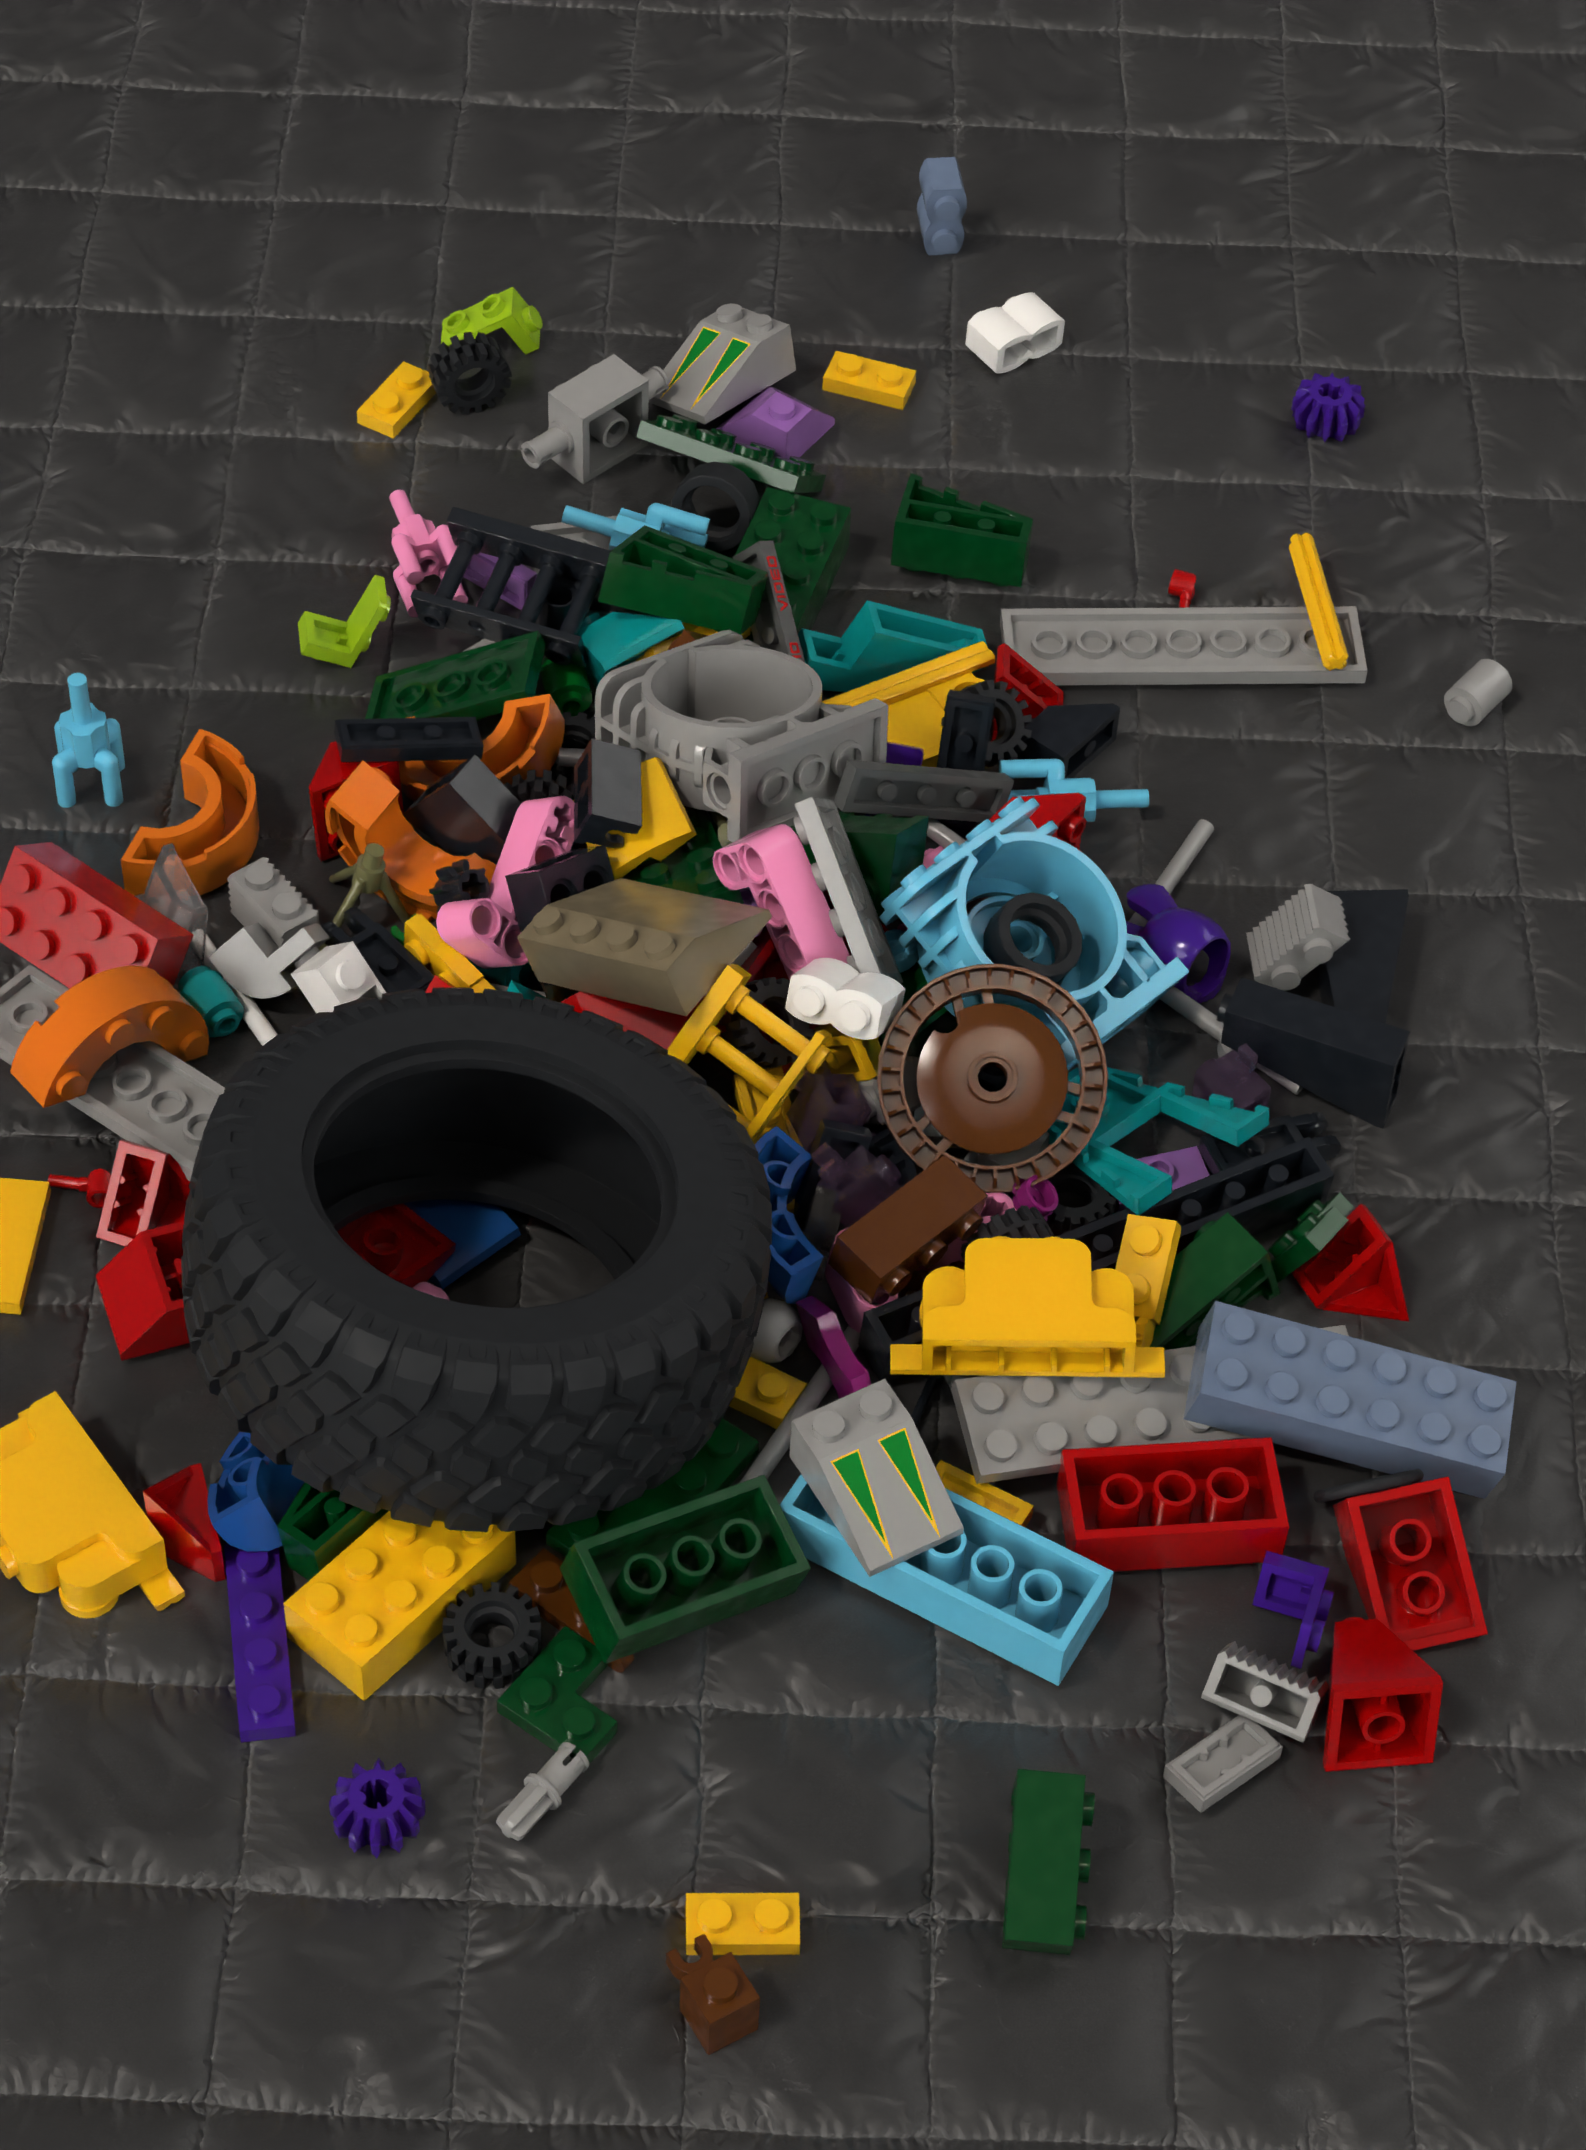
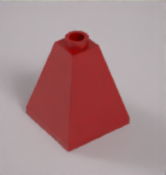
M1349 1617L1340 1622H1335L1323 1755L1325 1772L1433 1763L1443 1689L1442 1678L1378 1619L1364 1620L1360 1617Z

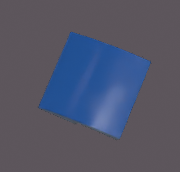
M445 1199L403 1203L456 1244L454 1253L428 1280L441 1289L453 1283L521 1235L519 1227L496 1205Z

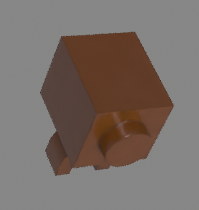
M702 1934L694 1939V1950L700 1957L697 1962H685L675 1948L666 1953V1964L672 1974L680 1980V2011L706 2053L710 2055L758 2030L760 1997L732 1952L713 1961L712 1945L706 1935Z

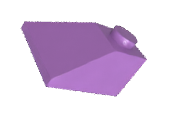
M769 386L747 399L716 429L736 435L735 443L750 445L751 442L774 448L776 450L774 457L778 456L789 459L790 456L800 458L835 425V418Z

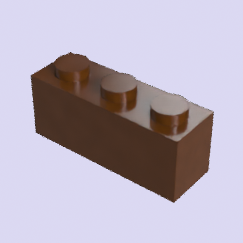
M943 1155L838 1235L828 1264L871 1305L886 1293L894 1296L908 1284L914 1271L922 1265L927 1269L932 1267L944 1256L950 1243L957 1238L965 1241L977 1231V1228L983 1222V1218L980 1215L988 1195L946 1155Z

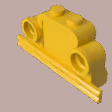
M980 641L823 700L822 703L850 705L853 707L877 698L888 704L887 741L922 748L924 750L922 766L937 767L943 727L941 722L945 714L944 707L949 690L961 691L965 687L985 681L976 678L972 672L994 664L996 658L994 653L988 649L987 644L984 641Z
M995 1236L972 1241L965 1251L964 1270L958 1267L944 1266L931 1271L924 1279L922 1302L919 1310L922 1344H890V1374L1165 1378L1164 1347H1136L1134 1292L1131 1280L1124 1273L1111 1268H1101L1092 1271L1089 1248L1079 1240L1063 1239L1060 1237L1009 1238L1006 1236Z
M56 1391L35 1401L29 1408L18 1413L19 1419L0 1428V1569L8 1579L16 1576L22 1586L33 1593H46L59 1587L60 1600L65 1610L76 1617L86 1619L106 1614L115 1606L119 1595L139 1585L157 1611H162L171 1603H177L185 1597V1591L168 1569L164 1539Z

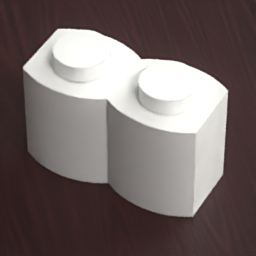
M1023 293L1011 297L1002 307H992L977 312L968 321L965 345L995 373H1006L1021 366L1029 358H1039L1058 348L1062 344L1065 320L1035 293Z
M818 958L791 976L785 1009L794 1017L804 1022L817 1025L831 1023L838 1031L847 1036L870 1040L879 1037L889 1029L896 1014L902 1008L905 988L898 981L884 974L873 972L860 974L856 969L843 961L833 958Z

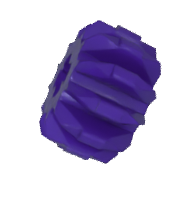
M1333 372L1328 377L1315 373L1312 380H1302L1296 395L1293 397L1291 410H1293L1292 416L1296 421V428L1306 430L1308 438L1316 435L1322 437L1324 443L1331 437L1342 442L1345 435H1355L1361 418L1364 417L1366 406L1364 404L1365 398L1361 394V386L1350 384L1349 376L1341 379L1336 378Z
M379 1757L374 1763L372 1770L366 1771L358 1763H355L352 1769L353 1778L338 1777V1781L335 1784L336 1795L331 1796L329 1801L330 1815L335 1819L333 1821L334 1832L338 1839L348 1838L349 1847L352 1848L354 1853L365 1845H370L371 1853L376 1859L382 1851V1846L389 1845L400 1853L403 1847V1837L417 1839V1834L420 1832L419 1820L423 1819V1816L426 1814L425 1800L420 1796L421 1784L417 1777L406 1778V1769L401 1762L389 1771L385 1770L384 1762Z

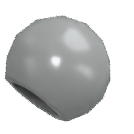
M765 1298L763 1300L764 1307L757 1336L754 1337V1345L750 1356L763 1362L777 1363L793 1353L801 1340L803 1327L798 1312L789 1303L774 1298Z

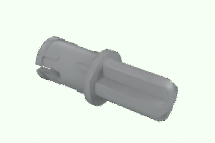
M563 1742L558 1747L557 1752L537 1774L530 1773L525 1777V1787L498 1815L496 1824L507 1838H513L517 1841L523 1839L549 1809L556 1810L561 1805L562 1799L560 1796L582 1772L588 1769L589 1761L581 1750L571 1760L569 1755L575 1750V1745Z

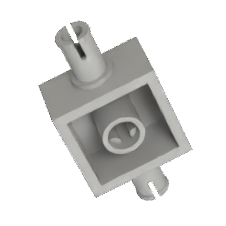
M612 354L565 383L559 384L548 392V430L521 445V454L530 467L537 469L543 463L552 459L578 481L585 484L648 446V441L637 438L636 435L641 420H648V401L669 389V379L666 373L660 367L653 366L645 373L640 374L618 356Z

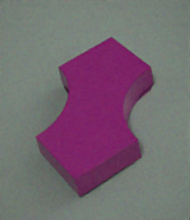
M812 1295L797 1301L796 1306L808 1347L815 1353L826 1369L839 1399L871 1385L868 1371L851 1350L841 1330L836 1313Z

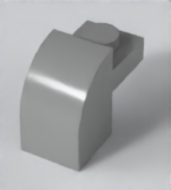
M260 923L243 927L208 958L225 980L240 993L253 998H273L299 989L291 973L320 951L318 948L330 937L320 924L316 923L303 927L281 947H278Z

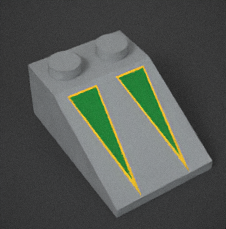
M730 303L720 306L716 312L700 320L663 369L669 379V389L648 402L700 423L707 424L796 371L790 325L775 320L769 315L759 314L742 308L738 304Z
M885 1378L791 1420L789 1457L869 1577L963 1534L964 1527L911 1415Z

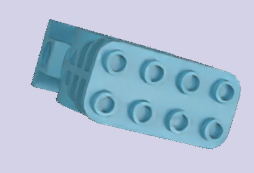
M1021 796L1014 799L998 813L1000 818L994 822H991L989 819L984 820L967 834V841L960 846L956 841L947 846L933 859L935 863L927 869L923 864L914 869L900 882L902 886L881 903L885 911L879 918L885 925H889L900 918L908 928L898 939L903 948L917 941L919 957L917 962L922 968L927 983H929L933 979L955 969L977 964H994L984 951V931L990 919L1004 904L1016 895L1033 892L1048 895L1060 902L1077 921L1082 934V953L1076 966L1060 980L1058 985L1067 990L1085 1009L1098 1031L1102 1045L1145 1013L1189 973V970L1178 957L1164 965L1141 936L1127 933L1121 902L1111 882L1102 870L1077 848L1052 837L1058 829L1053 820L1047 822L1039 829L1030 820L1029 817L1040 806L1034 797L1026 802ZM989 897L979 902L967 914V903L979 898ZM1019 919L1011 922L1010 934L1015 946L1025 957L1043 965H1051L1055 962V949L1051 939L1040 927L1032 922ZM981 994L962 998L964 1008L983 1004ZM992 994L994 1003L1023 1009L1034 1015L1050 1029L1063 1050L1068 1071L1078 1064L1069 1039L1049 1014L1034 1004L1020 998L1003 994ZM952 1003L944 1006L955 1017Z

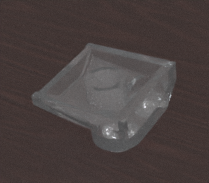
M173 843L163 845L151 872L145 893L135 895V897L194 934L177 978L181 979L189 970L204 964L208 908L204 905L175 851Z

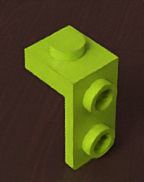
M511 287L498 294H491L483 301L464 310L455 311L442 321L441 344L444 342L447 346H450L452 344L450 338L457 335L460 341L464 340V333L471 332L475 339L478 332L485 333L486 335L502 327L526 355L540 348V329L543 323L538 310L533 305L529 306L515 288Z
M374 575L347 622L304 611L298 621L301 655L351 668L359 654L366 652L369 648L372 633L379 621L384 622L389 614L391 598L386 593L385 578Z

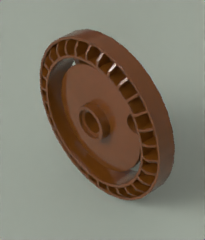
M977 964L955 969L933 979L914 993L898 1011L885 1035L879 1055L877 1088L880 1108L890 1134L900 1150L924 1171L943 1155H946L985 1193L1003 1192L1009 1194L1012 1193V1186L1015 1182V1189H1019L1021 1186L1019 1179L1021 1178L1027 1180L1031 1176L1037 1175L1038 1179L1031 1183L1030 1188L1042 1181L1053 1178L1070 1165L1086 1147L1099 1124L1105 1105L1108 1072L1105 1051L1098 1031L1085 1009L1067 990L1048 977L1026 968L1005 964ZM981 994L983 1004L964 1008L962 998ZM992 994H1003L1020 998L1034 1004L1050 1015L1062 1028L1073 1047L1078 1062L1080 1084L1068 1081V1069L1063 1050L1050 1029L1034 1015L1023 1009L994 1003ZM952 1003L957 1028L949 1033H940L934 1030L927 1039L919 1057L916 1082L918 1097L925 1115L916 1122L906 1100L903 1080L904 1064L908 1050L916 1034L927 1020L944 1006ZM986 1067L999 1068L1006 1077V1085L997 1092H989L980 1086L978 1073ZM1066 1094L1078 1097L1074 1114L1062 1111ZM1055 1121L1068 1125L1057 1140L1041 1153L1013 1164L984 1166L965 1162L946 1153L953 1144L980 1154L1010 1153L1038 1140ZM931 1124L944 1137L937 1145L923 1133Z

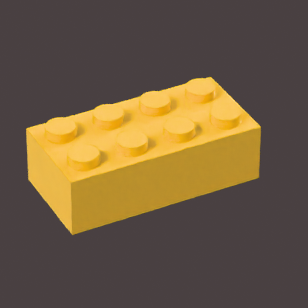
M388 1511L283 1603L287 1638L360 1699L365 1701L443 1631V1617L447 1618L446 1609L450 1602L457 1605V1595L465 1590L469 1597H472V1586L482 1583L483 1591L486 1592L491 1588V1582H497L516 1565L515 1531H501L497 1525H490L487 1532L449 1530L445 1528L444 1522L434 1520L431 1527L394 1520L391 1518V1512Z

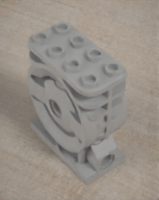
M723 630L608 672L600 680L596 689L595 739L640 750L641 762L654 757L661 759L683 806L718 812L728 818L727 840L732 843L755 831L779 824H785L789 827L794 826L793 819L799 816L795 803L813 796L834 801L847 760L886 763L888 704L877 698L853 707L850 705L822 703V682L813 668L791 655L760 647V645L748 639L744 640L742 635L732 630Z

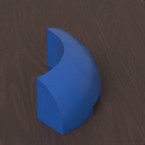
M776 1126L755 1143L758 1151V1161L764 1166L770 1189V1203L772 1204V1244L770 1245L771 1260L768 1284L786 1303L796 1304L797 1301L806 1298L824 1258L803 1234L795 1220L794 1214L787 1211V1204L795 1199L813 1156Z
M239 1432L219 1461L224 1470L218 1483L210 1484L207 1500L208 1514L216 1532L229 1545L247 1552L270 1551L283 1546L277 1526L305 1482L291 1475L292 1464H275L250 1443L251 1433Z

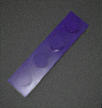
M225 1544L224 1552L240 1741L243 1743L296 1736L279 1547L270 1551L247 1552Z

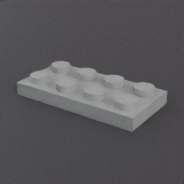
M812 796L795 803L799 815L793 819L795 829L801 842L804 845L810 844L816 859V862L811 864L813 876L822 892L828 891L834 906L833 909L829 910L831 923L840 938L845 936L852 955L847 956V964L856 969L860 974L867 972L880 973L895 979L900 984L904 983L835 802Z

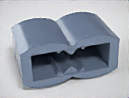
M955 157L926 158L919 172L922 194L917 203V215L924 247L928 255L957 254L964 241V229L961 219L967 208V198L959 164Z

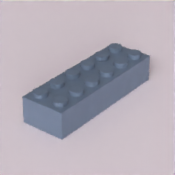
M1215 1301L1198 1329L1184 1419L1253 1438L1272 1437V1441L1275 1444L1388 1474L1420 1469L1424 1477L1419 1482L1449 1476L1452 1491L1485 1499L1506 1472L1517 1381Z

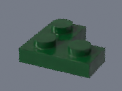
M1340 1192L1325 1204L1318 1198L1313 1201L1297 1217L1296 1220L1299 1222L1292 1231L1290 1229L1287 1230L1270 1246L1268 1251L1274 1256L1271 1259L1277 1283L1319 1253L1347 1223L1348 1219L1345 1216L1354 1206Z
M566 1626L560 1630L497 1700V1712L555 1752H557L558 1747L563 1742L575 1745V1750L569 1755L571 1760L581 1750L590 1764L618 1732L617 1720L581 1697L585 1690L608 1666V1663L604 1664L595 1645Z

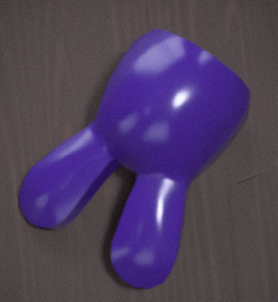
M1143 884L1129 890L1126 894L1128 906L1143 916L1148 922L1143 927L1126 921L1127 933L1141 936L1164 965L1178 957L1189 970L1200 951H1205L1209 957V964L1202 980L1192 986L1186 985V975L1174 987L1198 1003L1207 1002L1215 997L1223 984L1231 955L1230 940L1221 926L1200 912L1177 907L1171 895L1161 885Z

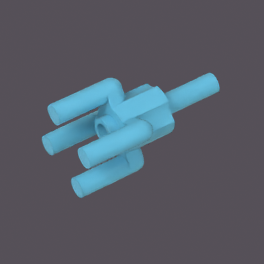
M653 503L648 507L646 515L621 508L616 520L566 505L561 522L611 537L609 550H613L644 525L705 548L709 536L706 533L710 518L661 503Z
M73 673L67 679L71 708L60 714L59 721L54 726L58 754L52 759L58 804L64 808L74 806L77 800L73 773L78 768L87 769L95 767L101 771L105 803L108 806L116 807L121 805L124 800L120 771L125 768L120 724L116 719H106L105 712L98 710L93 703H90L86 676L82 673Z
M1060 759L999 760V773H1005L1010 778L1045 777L1043 787L1011 790L1008 801L1012 797L1080 793L1086 797L1084 818L1087 822L1095 821L1096 809L1147 808L1149 806L1148 789L1096 790L1094 779L1065 778V766Z

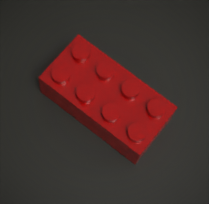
M52 842L14 846L0 884V943L69 989L99 972L122 966H142L153 969L174 986L194 934Z
M1272 1437L1063 1449L1061 1452L1057 1490L1066 1548L1114 1572L1263 1563L1266 1551L1283 1555L1289 1523Z

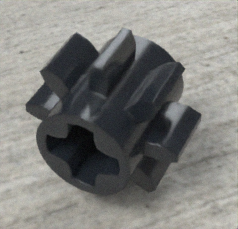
M468 859L453 862L451 867L447 866L437 869L435 872L439 880L434 888L429 889V893L433 894L435 903L438 906L437 912L447 902L488 898L490 886L488 879L484 875L486 870L484 868L478 870L470 869Z

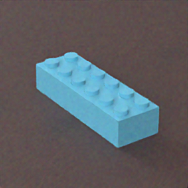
M800 1475L780 1503V1507L806 1559L1057 1686L1060 1685L1108 1607L1114 1571L948 1489L946 1491L964 1527L963 1534L869 1577L803 1476Z

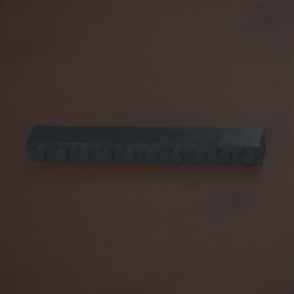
M1306 1137L1172 1190L1171 1194L1139 1216L1177 1221L1181 1225V1234L1176 1251L1178 1254L1193 1242L1195 1234L1203 1225L1209 1221L1219 1220L1227 1212L1253 1236L1297 1218L1317 1198L1325 1204L1334 1174L1311 1138ZM1127 1208L1056 1237L1083 1242L1091 1252L1092 1271L1101 1268L1115 1269L1128 1214H1136ZM923 1289L864 1312L858 1344L879 1381L885 1378L889 1382L905 1375L890 1374V1344H922L919 1310Z

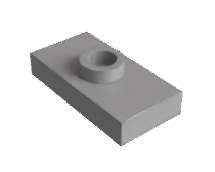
M1238 1715L1166 1764L1163 1778L1202 1813L1280 1759L1283 1746L1257 1722Z

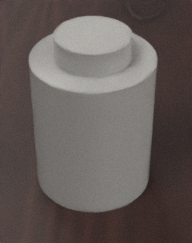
M1491 659L1479 660L1445 693L1444 704L1449 716L1454 721L1465 726L1478 725L1511 692V677L1507 670L1498 662Z

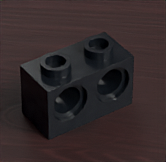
M606 845L570 850L505 876L520 932L527 927L533 917L547 904L615 880Z

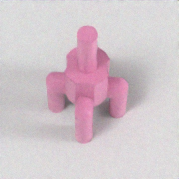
M395 490L390 494L389 500L400 524L392 529L391 544L400 565L394 570L393 579L409 616L418 617L410 597L413 590H417L416 584L422 582L424 577L432 574L439 576L442 580L457 546L454 545L448 525L442 524L435 529L432 521L426 520L420 514L414 513L405 491ZM460 583L453 600L467 604L468 597L462 583Z

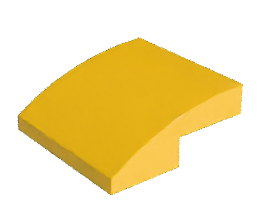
M658 757L641 762L642 827L639 832L631 834L623 833L619 830L608 831L610 834H618L624 837L623 847H606L615 880L623 878L649 857L661 862L697 835L662 760ZM586 842L588 848L601 846Z

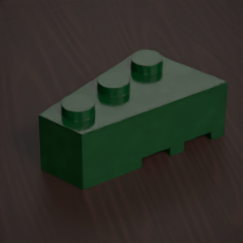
M644 525L610 551L598 602L668 619L681 620V622L714 629L717 632L732 630L741 635L757 620L769 572Z
M304 1483L277 1526L288 1566L309 1581L389 1510L381 1508L379 1512L374 1514L339 1501V1491L333 1490L322 1493Z
M1028 1769L1017 1770L1011 1797L1013 1811L1008 1844L1009 1863L1002 1948L1070 1955L1074 1946V1939L1084 1940L1087 1906L1076 1905L1078 1882L1088 1883L1091 1849L1081 1848L1082 1826L1092 1827L1095 1792H1085L1086 1775Z

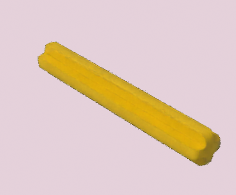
M1307 532L1302 535L1295 533L1290 538L1289 550L1323 666L1329 671L1335 668L1341 670L1347 665L1348 652L1314 538Z

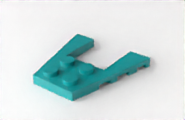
M1078 1067L1068 1073V1081L1080 1084ZM1107 1067V1094L1099 1124L1086 1147L1072 1163L1133 1213L1141 1215L1172 1193V1176L1111 1148V1145L1162 1112L1238 1147L1269 1125V1108L1257 1105L1255 1112L1234 1107L1233 1098L1214 1093L1209 1096V1100L1185 1095V1086L1170 1082L1165 1083L1160 1088L1143 1084L1142 1075ZM1066 1094L1062 1111L1074 1114L1078 1097ZM1056 1121L1047 1130L1050 1133V1145L1057 1140L1068 1125Z

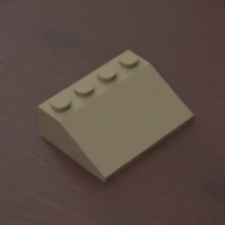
M619 878L547 904L533 917L527 927L517 936V939L539 982L687 1016L711 989L726 966L736 960L772 918L769 909Z

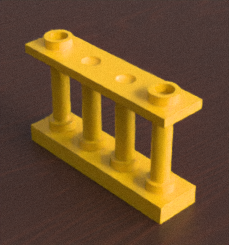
M730 964L726 966L667 1050L668 1055L682 1060L687 1065L697 1051L702 1055L708 1052L769 1097L752 1122L729 1105L736 1114V1121L745 1127L752 1142L755 1143L804 1073L808 1070L810 1073L815 1074L827 1059L831 1050L825 1044L832 1034L822 1029L817 1031L811 1040H808L750 997L749 993L751 990L745 987L752 975L738 964ZM726 1011L732 1015L737 1011L798 1057L781 1081L719 1036L721 1030L715 1026Z

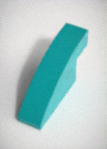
M868 600L841 638L804 628L798 633L805 663L819 675L822 682V690L840 692L853 690L977 642L984 641L986 643L983 630L980 628Z

